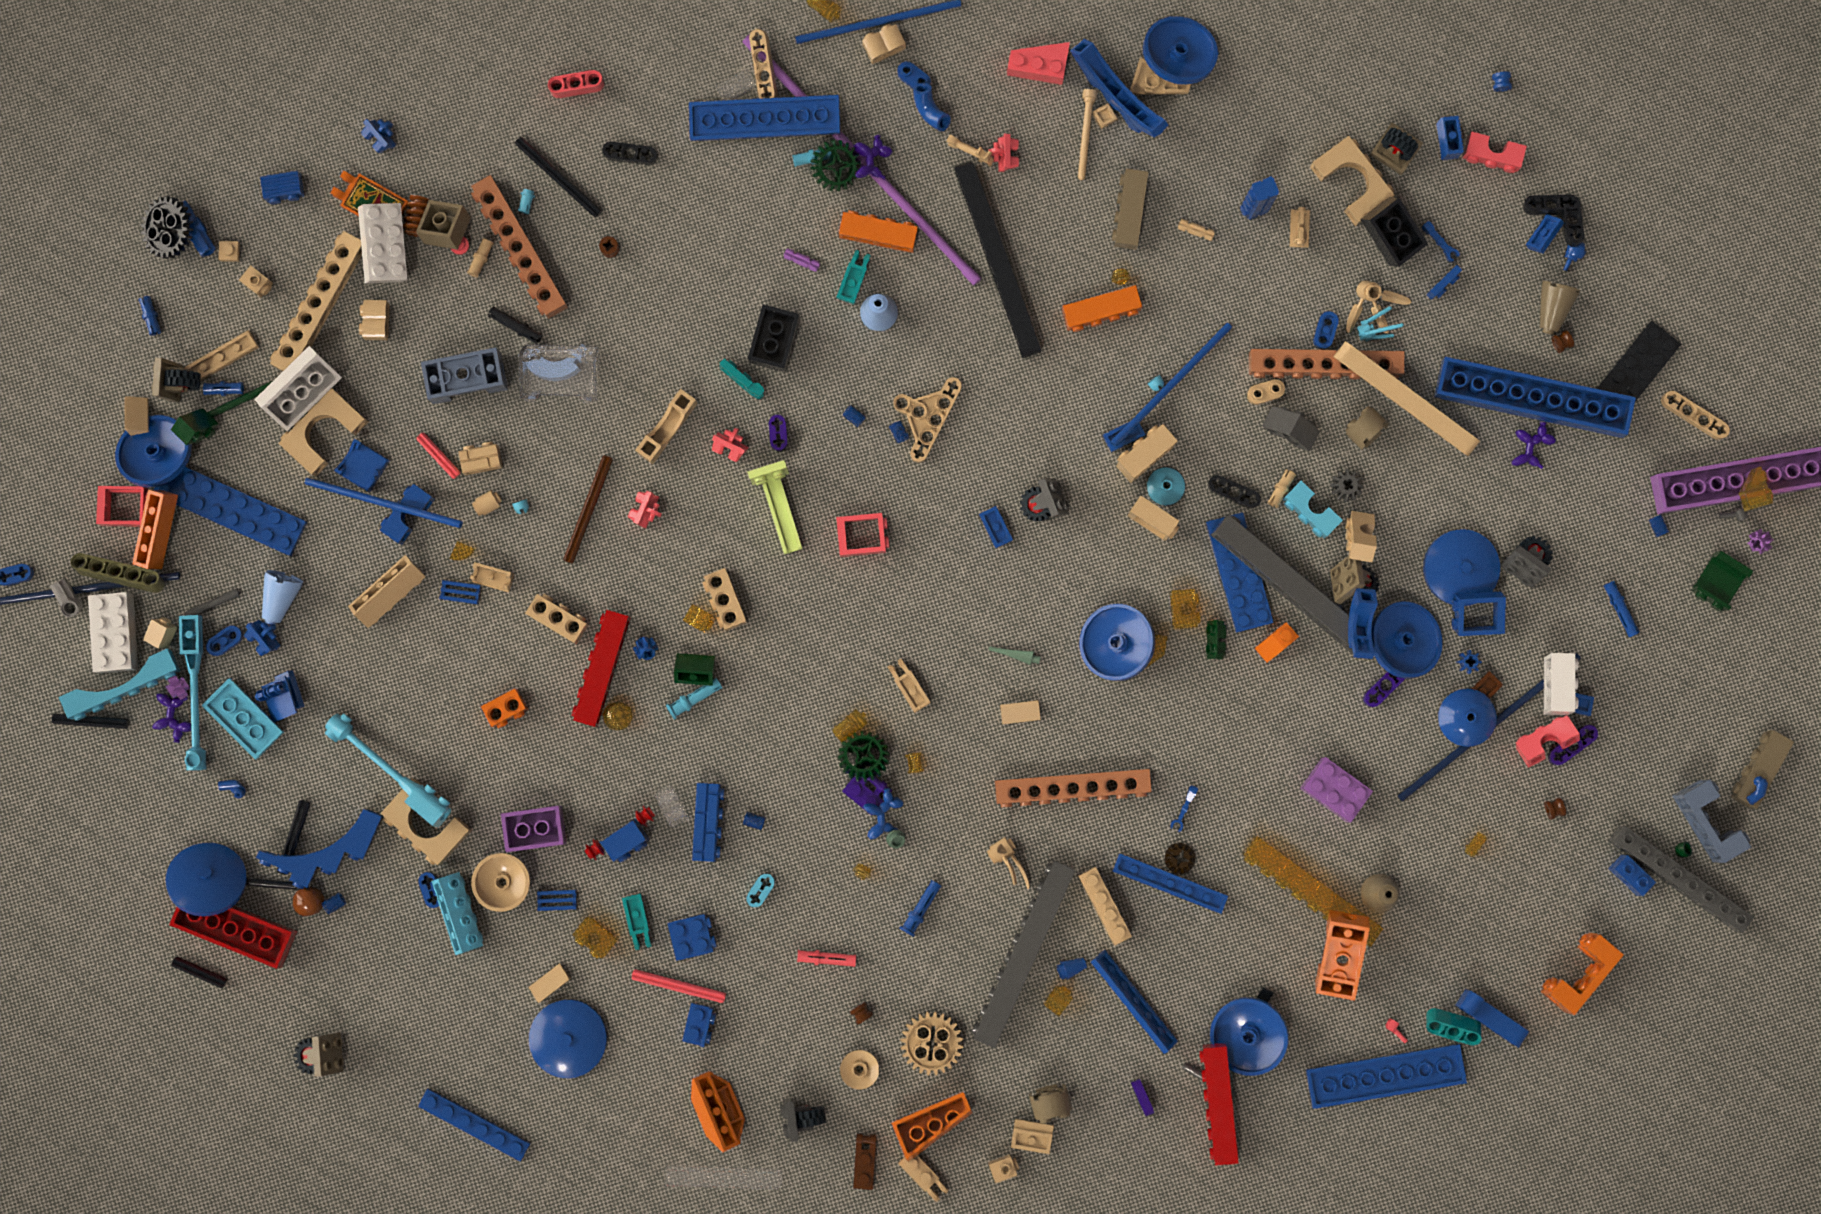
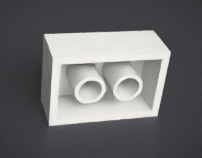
M1550 653L1544 657V715L1566 716L1574 713L1575 709H1578V697H1575V690L1578 689V678H1575V670H1578V659H1575L1574 653Z

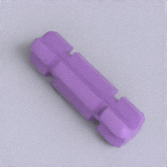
M787 248L784 253L785 259L793 260L794 263L805 268L809 267L814 272H817L820 267L819 261L811 260L810 257L798 252L794 253L792 249Z

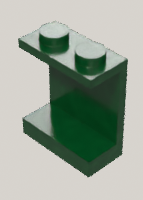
M1717 551L1711 557L1691 591L1695 593V597L1699 600H1706L1711 603V607L1717 611L1730 610L1732 606L1729 603L1744 579L1750 578L1753 570L1723 551Z

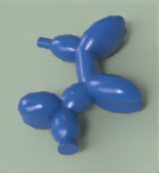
M890 788L884 789V802L879 806L872 803H867L863 806L866 812L877 815L878 823L871 827L867 834L871 840L878 838L883 832L898 830L892 824L885 822L884 813L890 807L900 808L904 804L900 798L893 797Z

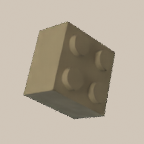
M429 200L416 233L424 244L458 250L471 217L463 205Z

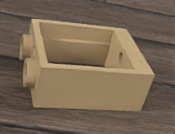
M1143 496L1139 497L1127 515L1164 541L1168 537L1172 539L1180 528L1177 526L1179 520Z

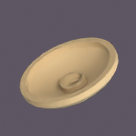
M506 853L492 854L484 858L476 866L471 881L472 891L477 901L485 908L497 912L509 911L519 906L526 898L530 888L529 872L524 863L513 855ZM502 878L506 880V885L504 886L500 884Z

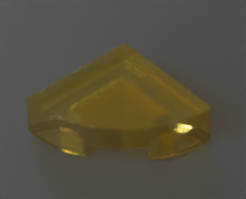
M457 541L449 559L455 561L465 560L476 549Z

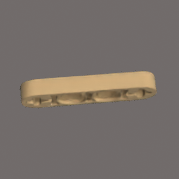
M755 29L750 33L749 40L759 99L766 98L764 94L768 90V92L772 93V96H769V98H777L768 34L764 30ZM758 34L763 36V39H760V44L759 41L755 40ZM756 46H765V48L756 49ZM763 51L766 54V60L761 63L758 60V54ZM766 70L769 73V79L764 82L761 79V73ZM762 84H765V85L771 84V87H770V86H767V88H766V87H762Z
M1669 391L1662 396L1661 403L1666 409L1710 437L1721 440L1729 435L1730 428L1724 421L1678 392ZM1673 396L1674 402L1669 404V399L1667 397ZM1684 405L1691 407L1692 413L1690 415L1683 413L1682 408ZM1701 415H1704L1708 418V424L1706 426H1703L1699 423V417ZM1722 427L1723 433L1718 435V430L1715 428Z

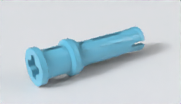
M715 678L713 686L703 685L687 696L681 695L680 699L670 705L666 704V707L675 720L681 713L686 710L690 711L691 706L722 689V686L718 679Z

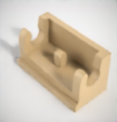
M474 562V572L470 576L473 583L505 592L510 591L514 578L513 573Z

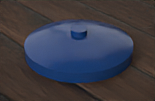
M1172 16L1155 22L1149 28L1143 42V55L1148 66L1159 77L1175 84L1188 85L1200 82L1209 76L1217 62L1218 48L1214 37L1203 25L1186 17Z
M163 415L149 416V432L130 436L125 431L122 434L116 447L115 461L118 470L129 482L140 487H157L170 482L183 471L189 461L192 444L186 446L171 431L177 420Z
M1466 529L1449 531L1436 538L1429 546L1423 562L1424 578L1428 588L1438 599L1452 605V601L1455 600V594L1492 592L1500 576L1499 556L1493 544L1480 533ZM1476 603L1464 604V606H1469Z
M1396 602L1383 608L1376 615L1372 623L1374 656L1378 663L1390 674L1406 679L1416 678L1428 673L1437 664L1442 652V634L1437 621L1424 607L1413 602Z
M1125 604L1106 605L1091 614L1084 623L1079 640L1080 653L1086 666L1097 676L1111 681L1128 680L1141 673L1149 664L1155 649L1154 630L1148 618L1138 609Z
M200 843L182 850L171 861L166 873V888L172 902L182 911L196 916H213L227 911L242 897L247 882L245 865L239 855L232 849L217 843Z
M1242 997L1228 1002L1218 1011L1211 1024L1210 1041L1211 1044L1226 1043L1228 1065L1231 1071L1241 1075L1256 1076L1271 1071L1281 1062L1288 1048L1289 1032L1283 1016L1270 1003L1258 998Z
M565 999L546 1006L535 1017L529 1032V1047L535 1062L545 1072L559 1078H575L588 1073L600 1062L607 1046V1030L602 1017L593 1007L579 1000Z

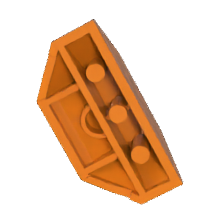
M711 1071L693 1078L691 1101L706 1137L722 1152L739 1145L745 1118L730 1083Z

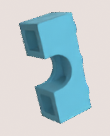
M1300 481L1283 498L1285 501L1284 505L1290 511L1294 510L1299 514L1298 518L1304 524L1308 523L1313 528L1312 532L1316 536L1326 538L1343 520L1330 507L1321 514L1313 513L1309 509L1308 503L1315 493Z

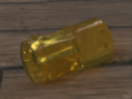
M806 0V4L810 8L816 10L830 23L834 22L836 18L839 19L841 17L839 14L842 7L832 0Z
M857 709L853 710L843 721L834 726L832 732L841 743L842 741H847V736H852L854 732H858L868 724L864 719L866 714L864 712L860 714Z

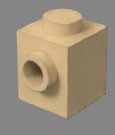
M251 265L239 279L240 282L260 297L268 294L273 284Z
M164 617L151 619L143 640L158 649L169 648L177 626L171 624L172 621Z
M1010 1154L988 1162L995 1184L1017 1176L1016 1170L1019 1169L1016 1158L1012 1159Z

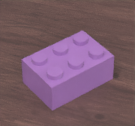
M1326 757L1320 759L1300 788L1347 823L1352 822L1373 792Z
M562 806L501 814L505 852L567 844Z

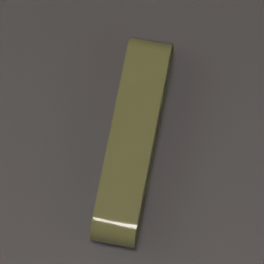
M83 553L75 554L70 561L71 566L82 576L152 593L161 592L165 587V581L154 570ZM156 579L155 583L150 584L152 580Z

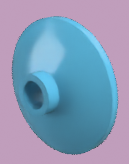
M1164 467L1155 470L1150 475L1147 481V491L1150 498L1157 504L1172 505L1183 496L1185 482L1178 471ZM1168 482L1170 488L1165 489L1163 483Z

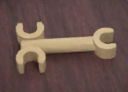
M949 135L946 141L948 146L965 151L979 158L978 161L980 163L985 162L989 167L992 166L994 159L991 157L992 153L990 151L986 152L982 147L976 149Z

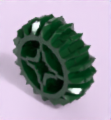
M831 140L829 145L825 141L823 142L824 148L822 146L817 147L820 153L813 152V155L817 158L810 160V162L815 163V166H811L810 170H816L812 177L819 176L816 183L820 184L823 182L822 188L825 189L828 186L829 191H833L834 187L836 191H840L841 186L843 189H847V183L849 185L854 184L851 178L858 179L854 173L859 170V168H856V165L861 164V161H855L859 154H852L855 148H849L848 142L843 145L842 140H838L837 144L835 140ZM837 150L842 151L847 156L848 161H842L839 154H837ZM831 151L829 161L822 164L824 156ZM835 160L836 163L843 164L839 167H836V171L835 168L827 167L832 164H835ZM849 167L846 176L840 180L842 170ZM822 170H829L832 177H834V181L829 180Z
M861 731V735L858 736L854 732V738L847 736V742L842 741L841 743L843 748L838 750L841 754L838 756V761H841L839 766L844 768V774L849 773L850 779L856 776L857 782L860 781V778H863L866 783L867 778L870 777L874 781V775L876 774L880 777V771L885 772V765H889V760L887 759L890 757V753L887 752L889 750L888 745H884V739L879 740L878 734L872 737V732L869 731L865 735L864 731ZM873 748H876L880 754L878 760L872 755ZM850 753L856 758L854 766L848 760Z

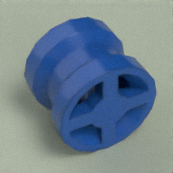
M1498 72L1492 75V80L1495 82L1493 91L1503 92L1512 89V83L1510 82L1511 72Z

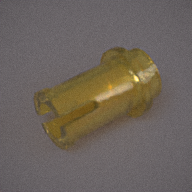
M1477 832L1469 845H1465L1466 849L1464 852L1473 858L1475 855L1478 856V851L1485 841L1488 840L1487 837Z

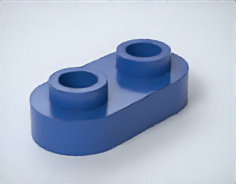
M903 62L898 66L897 74L899 79L912 89L915 85L919 84L918 81L921 79L931 85L930 77L913 63ZM905 68L910 69V72L904 73L903 70Z
M1324 312L1318 320L1313 337V343L1318 349H1327L1333 343L1339 322L1337 315L1333 312ZM1325 320H1330L1331 325H1326ZM1320 337L1325 338L1326 342L1321 343Z
M236 626L224 628L207 641V652L213 656H222L242 641L243 632ZM233 632L236 633L235 639L231 638V634ZM219 643L221 647L219 650H216L215 645Z

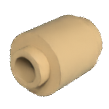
M491 490L476 498L472 505L479 516H485L501 507L502 499L497 492L494 493Z

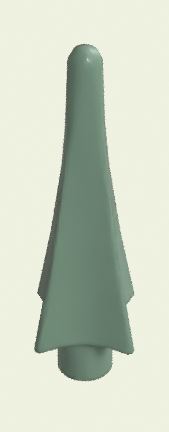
M992 646L988 648L990 651L1009 656L1028 665H1032V663L1039 664L1041 659L1040 656L1034 655V651L1009 650Z

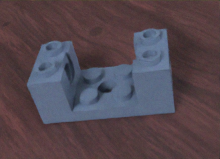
M497 348L421 362L427 399L432 404L452 401L451 396L486 390L489 394L508 390L502 354ZM461 369H466L468 372L467 377L464 379L458 378V372Z
M1710 779L1697 780L1672 795L1711 861L1713 863H1726L1751 848L1749 844L1750 839L1741 830L1735 832L1728 830L1720 835L1717 829L1711 826L1708 821L1710 820L1708 814L1701 810V808L1720 797L1718 793L1719 788Z

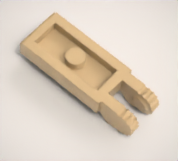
M899 659L897 660L898 664L905 674L899 677L892 665H889L888 669L913 712L916 713L931 702L911 670L909 671L903 660Z
M919 1155L909 1162L904 1156L898 1162L909 1176L925 1192L927 1191L936 1202L940 1198L930 1188L934 1183L945 1194L949 1191L939 1180V1176Z

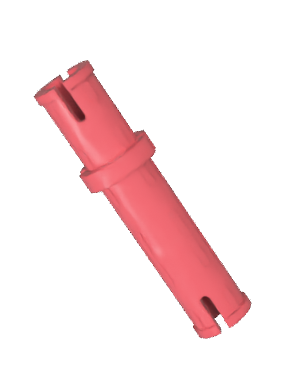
M798 950L797 962L815 963L814 965L829 964L855 967L856 955L820 952V950H816V952ZM808 956H811V957H822V958H825V959H821V958H810V957H808ZM828 958L845 959V960H833V959H828Z

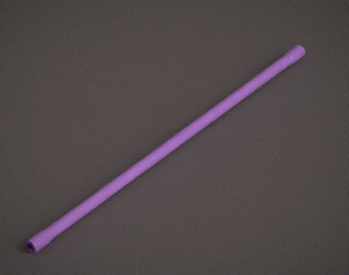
M748 35L742 43L751 51L750 35ZM762 51L758 54V58L764 62L766 54ZM772 59L774 75L795 97L807 96ZM842 132L841 134H832L837 141L842 140L843 145L848 142L849 148L854 147V144ZM859 155L858 158H855L856 161H861V167L866 165V157ZM869 174L955 264L973 286L982 279L886 178H877Z

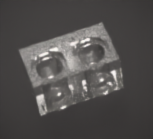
M670 784L653 793L670 828H674L690 819L673 785Z

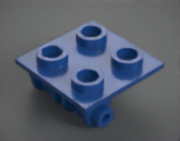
M286 676L262 686V690L257 691L255 694L256 700L266 701L271 719L274 722L298 713Z

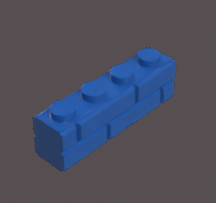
M1272 176L1251 185L1240 206L1243 216H1247V219L1251 220L1258 217V215H1264L1272 207L1279 194L1278 187Z
M697 783L692 861L716 862L717 858H720L721 846H717L718 839L722 837V827H719V819H723V808H720V800H724V788H721V784Z

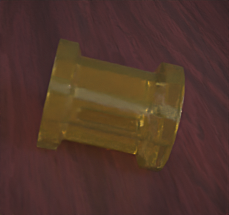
M922 752L905 755L909 766L908 774L925 771L922 768L920 758Z

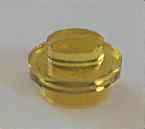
M1117 269L1112 272L1111 280L1117 285H1123L1130 279V274L1126 269Z
M858 863L853 868L857 878L865 880L871 877V869Z

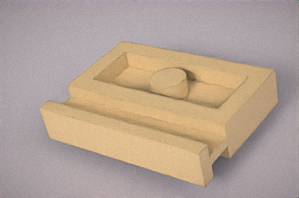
M1015 1119L1011 1148L1050 1154L1054 1125Z

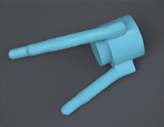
M1389 306L1367 320L1360 321L1361 326H1357L1361 341L1392 338L1394 334L1376 335V333L1403 327L1404 324H1395L1379 329H1374L1373 324H1368L1390 311L1392 307Z

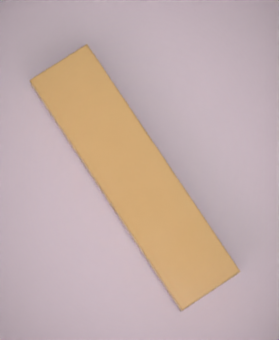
M247 330L184 368L200 373L201 382L256 350L259 346L251 332Z

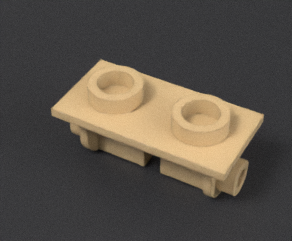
M1298 207V210L1291 209L1289 247L1309 248L1310 210H1305V207Z

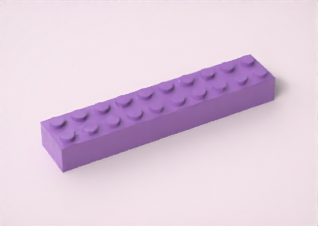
M1821 447L1656 474L1650 477L1657 515L1820 488Z

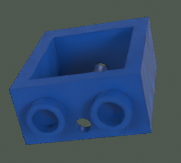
M1501 591L1455 594V600L1452 601V610L1455 612V618L1452 619V629L1455 630L1458 636L1505 634L1506 597ZM1493 602V626L1464 627V604Z

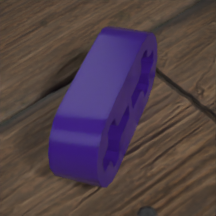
M773 415L769 420L770 444L778 452L784 451L788 445L787 427L783 416ZM775 419L783 422L779 426L780 431L776 432L775 425H772V423H775ZM777 435H780L781 441H784L781 447H777V444H774L777 441Z
M1138 1079L1131 1082L1145 1117L1154 1114L1141 1080Z

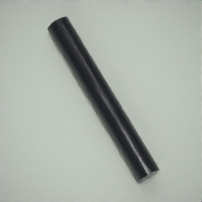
M247 878L246 886L297 890V887L292 885L293 882Z

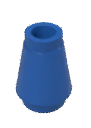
M1083 957L1061 961L1060 964L1056 965L1062 980H1068L1087 968Z

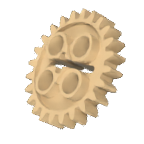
M927 1011L924 1018L921 1014H918V1021L912 1018L913 1025L906 1024L909 1031H902L906 1038L900 1039V1041L905 1043L900 1048L907 1051L903 1054V1057L909 1056L907 1064L913 1062V1070L920 1067V1074L924 1069L927 1070L928 1076L931 1070H934L935 1075L938 1074L939 1069L945 1073L944 1067L947 1066L952 1069L951 1061L957 1063L958 1061L955 1056H961V1053L957 1051V1049L963 1048V1045L958 1044V1042L963 1040V1037H957L961 1030H954L957 1023L950 1024L951 1017L944 1020V1013L937 1017L936 1011H934L933 1016H930ZM935 1026L934 1042L937 1045L933 1046L932 1060L929 1061V1044H926V1042L930 1041L931 1028ZM919 1028H927L929 1031L928 1036L920 1037L917 1033ZM939 1030H946L948 1037L944 1040L937 1037ZM924 1047L927 1053L923 1057H918L915 1053L916 1049ZM938 1049L946 1052V1056L943 1059L935 1057V1052Z

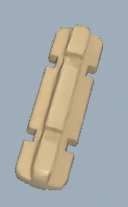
M1181 219L1178 225L1179 230H1187V233L1201 238L1203 236L1205 237L1204 239L1209 241L1213 239L1215 231L1208 228L1207 230L1205 227L1193 222L1190 224L1184 219Z

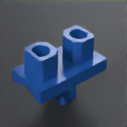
M366 119L363 122L365 127L361 134L367 140H371L375 136L377 141L372 147L377 153H383L388 148L393 149L396 146V143L390 138L393 135V132L390 130L393 127L391 121L384 123L382 119L378 121Z
M257 620L246 626L248 630L244 637L250 642L257 640L259 645L256 647V651L260 656L281 647L275 639L277 636L273 633L276 630L274 624L268 626L265 622L262 623L260 620Z

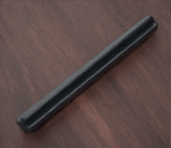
M519 137L515 141L516 146L594 218L601 214V209L523 137Z

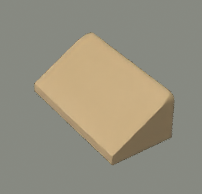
M125 397V430L130 436L149 432L148 398Z
M1039 700L1000 705L1002 724L1040 720Z
M559 963L529 986V989L536 1001L540 1003L568 982L571 977Z

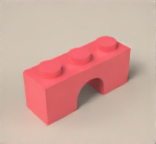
M1472 131L1467 136L1462 158L1467 159V162L1474 164L1478 162L1483 163L1488 168H1502L1508 173L1518 172L1522 167L1526 145L1508 141L1504 145L1502 153H1494L1488 146L1490 136Z
M1568 715L1557 717L1551 724L1538 727L1534 733L1521 736L1516 742V750L1529 768L1546 759L1545 751L1542 748L1545 742L1555 741L1562 749H1565L1580 741V735Z

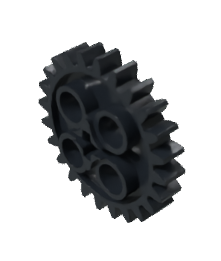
M159 197V200H153V204H148L150 210H144L146 217H142L145 223L140 225L144 228L141 234L145 235L142 241L148 242L146 248L150 249V253L155 254V257L174 259L175 256H180V251L185 252L184 245H190L187 239H192L189 232L193 231V229L189 225L193 221L188 219L191 213H186L188 207L183 206L184 202L178 201V198Z

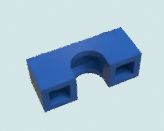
M413 484L405 489L404 497L400 502L397 501V503L427 511L435 501V498ZM392 509L393 512L389 518L386 517L382 521L380 531L398 544L403 545L413 530L405 523L406 513Z

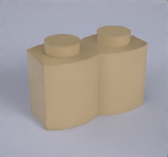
M888 24L882 27L878 33H868L862 40V45L872 64L906 49V43L896 24Z
M364 300L363 305H360V316H363V321L359 324V334L365 340H388L390 305L387 300Z

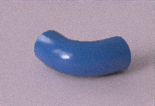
M927 83L915 85L913 87V96L920 115L926 123L936 130L945 131L950 124L951 118L949 114L940 110L935 104L931 85Z

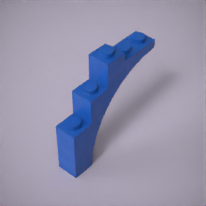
M1083 39L1070 50L1089 83L1102 92L1112 108L1121 113L1130 129L1137 133L1144 132L1155 138L1169 126L1165 119L1150 110L1123 84L1092 42Z
M366 808L363 809L351 829L337 842L323 850L293 856L259 850L256 858L260 860V864L268 867L272 864L278 867L277 870L284 874L291 872L292 875L289 880L293 882V886L300 889L308 888L318 867L321 868V872L328 875L337 873L345 853H348V857L353 860L359 861V858L363 860L383 815Z

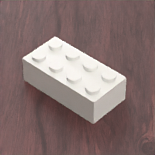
M401 203L362 204L358 207L365 284L406 281L407 269Z
M309 346L254 400L268 415L288 431L342 377Z
M122 592L89 595L93 672L101 674L138 670L134 594Z

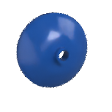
M1460 689L1452 692L1443 700L1438 712V723L1444 736L1452 743L1464 747L1476 746L1486 741L1493 733L1497 721L1496 710L1491 700L1482 692L1474 689ZM1468 714H1472V715H1473V720H1472V721H1469V720H1468V718H1467Z

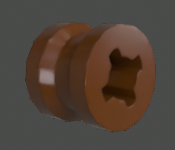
M606 236L600 240L599 248L605 257L613 258L618 255L620 248L614 237Z
M1567 330L1563 331L1561 335L1551 337L1553 347L1559 354L1564 352L1566 348L1571 349L1574 347V340Z
M1560 797L1555 798L1552 802H1544L1545 811L1550 820L1555 819L1556 816H1566V808Z
M866 1001L849 1011L856 1018L855 1022L857 1025L874 1015L872 1011L868 1010Z

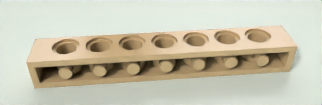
M345 231L338 235L333 251L327 254L324 267L319 269L315 283L310 285L307 291L308 296L305 301L300 303L298 314L291 319L287 334L281 337L278 350H275L271 355L270 364L284 371L307 347H312L362 257L360 239ZM344 250H348V256L341 258V253ZM338 266L340 268L339 272L332 274V269ZM330 283V288L327 291H323L324 284ZM320 299V306L315 308L313 306L314 302ZM312 316V321L309 324H305V318ZM302 332V333H303L302 339L299 340V341H296V340H295V336H296L298 333ZM289 349H293V355L286 357V352Z

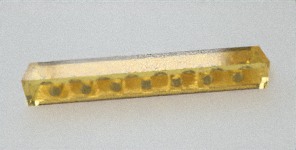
M1254 836L1241 855L1245 857L1243 861L1252 867L1255 864L1260 868L1259 872L1267 878L1270 876L1276 880L1275 884L1283 890L1288 888L1292 891L1290 894L1298 901L1303 899L1308 903L1306 907L1315 913L1317 911L1324 915L1322 918L1325 921L1328 920L1329 910L1366 916L1258 836ZM1370 918L1367 947L1372 946L1384 929Z

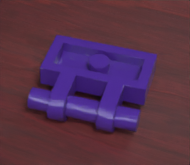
M875 776L874 781L868 777L867 782L869 781L877 787L872 792L865 786L866 783L863 778L857 782L856 777H853L842 792L863 808L864 804L867 803L879 806L884 802L878 795L881 792L885 793L884 789L889 787L885 781H880Z

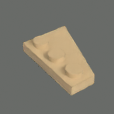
M1140 58L1130 91L1134 95L1188 94L1191 84H1175L1162 79L1151 70L1145 59Z

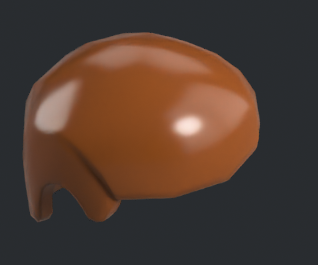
M304 887L297 890L293 896L292 906L298 915L312 916L322 910L324 896L321 890L315 887Z

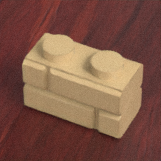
M493 442L482 443V447L477 448L474 445L465 446L462 451H458L462 473L465 476L503 468L499 446L493 444Z

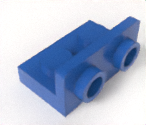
M691 1003L682 1042L700 1045V1047H705L706 1043H710L712 1032H709L710 1024L714 1025L716 1019L713 1007Z

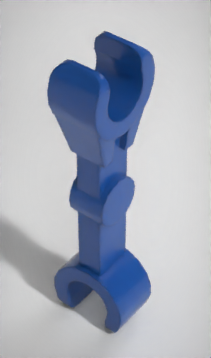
M1427 221L1422 226V230L1430 235L1436 244L1443 249L1447 261H1454L1450 257V253H1454L1456 257L1460 256L1459 251L1449 246L1444 238L1435 231V227L1430 221Z
M1193 785L1189 787L1186 801L1181 807L1178 819L1170 823L1171 829L1173 824L1178 822L1180 824L1178 832L1182 831L1183 823L1181 821L1189 808V803L1198 791L1197 787Z

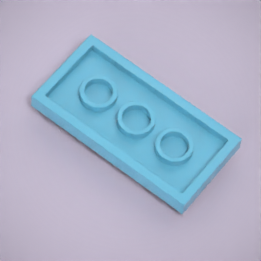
M231 678L201 705L255 760L284 733Z

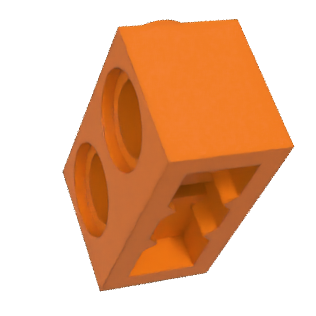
M516 688L481 706L490 726L497 727L498 729L508 724L507 721L512 718L516 720L525 715L524 712L529 710L519 690ZM517 700L519 706L516 710L512 711L510 709V702ZM499 709L501 717L495 720L493 718V711Z

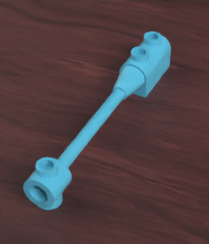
M200 615L179 616L180 654L185 655L190 674L192 747L186 751L185 764L186 771L206 770V750L200 747L198 674L203 655V622Z
M345 713L333 715L325 725L327 729L325 734L335 742L348 739L398 782L401 788L409 795L404 801L408 806L432 826L439 828L451 813V809L448 807L450 802L443 796L437 798L434 795L436 790L427 784L424 787L407 777H403L352 733L353 726L350 724L352 719Z

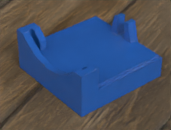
M354 439L347 455L334 471L370 493L390 460Z

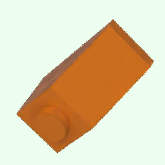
M1286 622L1254 649L1268 663L1299 636Z

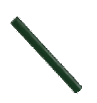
M273 381L235 398L208 413L214 418L257 397Z

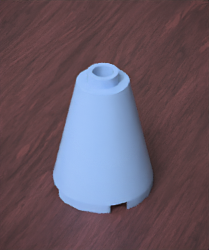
M873 294L863 301L860 308V316L864 325L869 329L885 331L896 322L898 309L891 297L885 294Z
M267 570L265 572L262 618L265 619V623L276 625V623L282 621L301 589L303 580L293 575L289 577L281 571Z

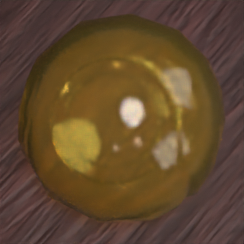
M622 702L610 703L602 713L605 725L615 731L624 730L630 726L633 719L631 708Z

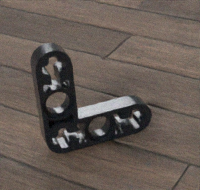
M1571 194L1532 195L1526 198L1523 204L1525 213L1529 215L1562 214L1566 243L1571 247L1581 245L1585 234L1580 201L1577 196ZM1549 201L1554 202L1556 207L1550 208L1546 203ZM1573 217L1577 220V223L1571 224L1567 219ZM1573 230H1576L1575 237L1578 238L1577 240H1575V238L1572 237V234L1574 232Z

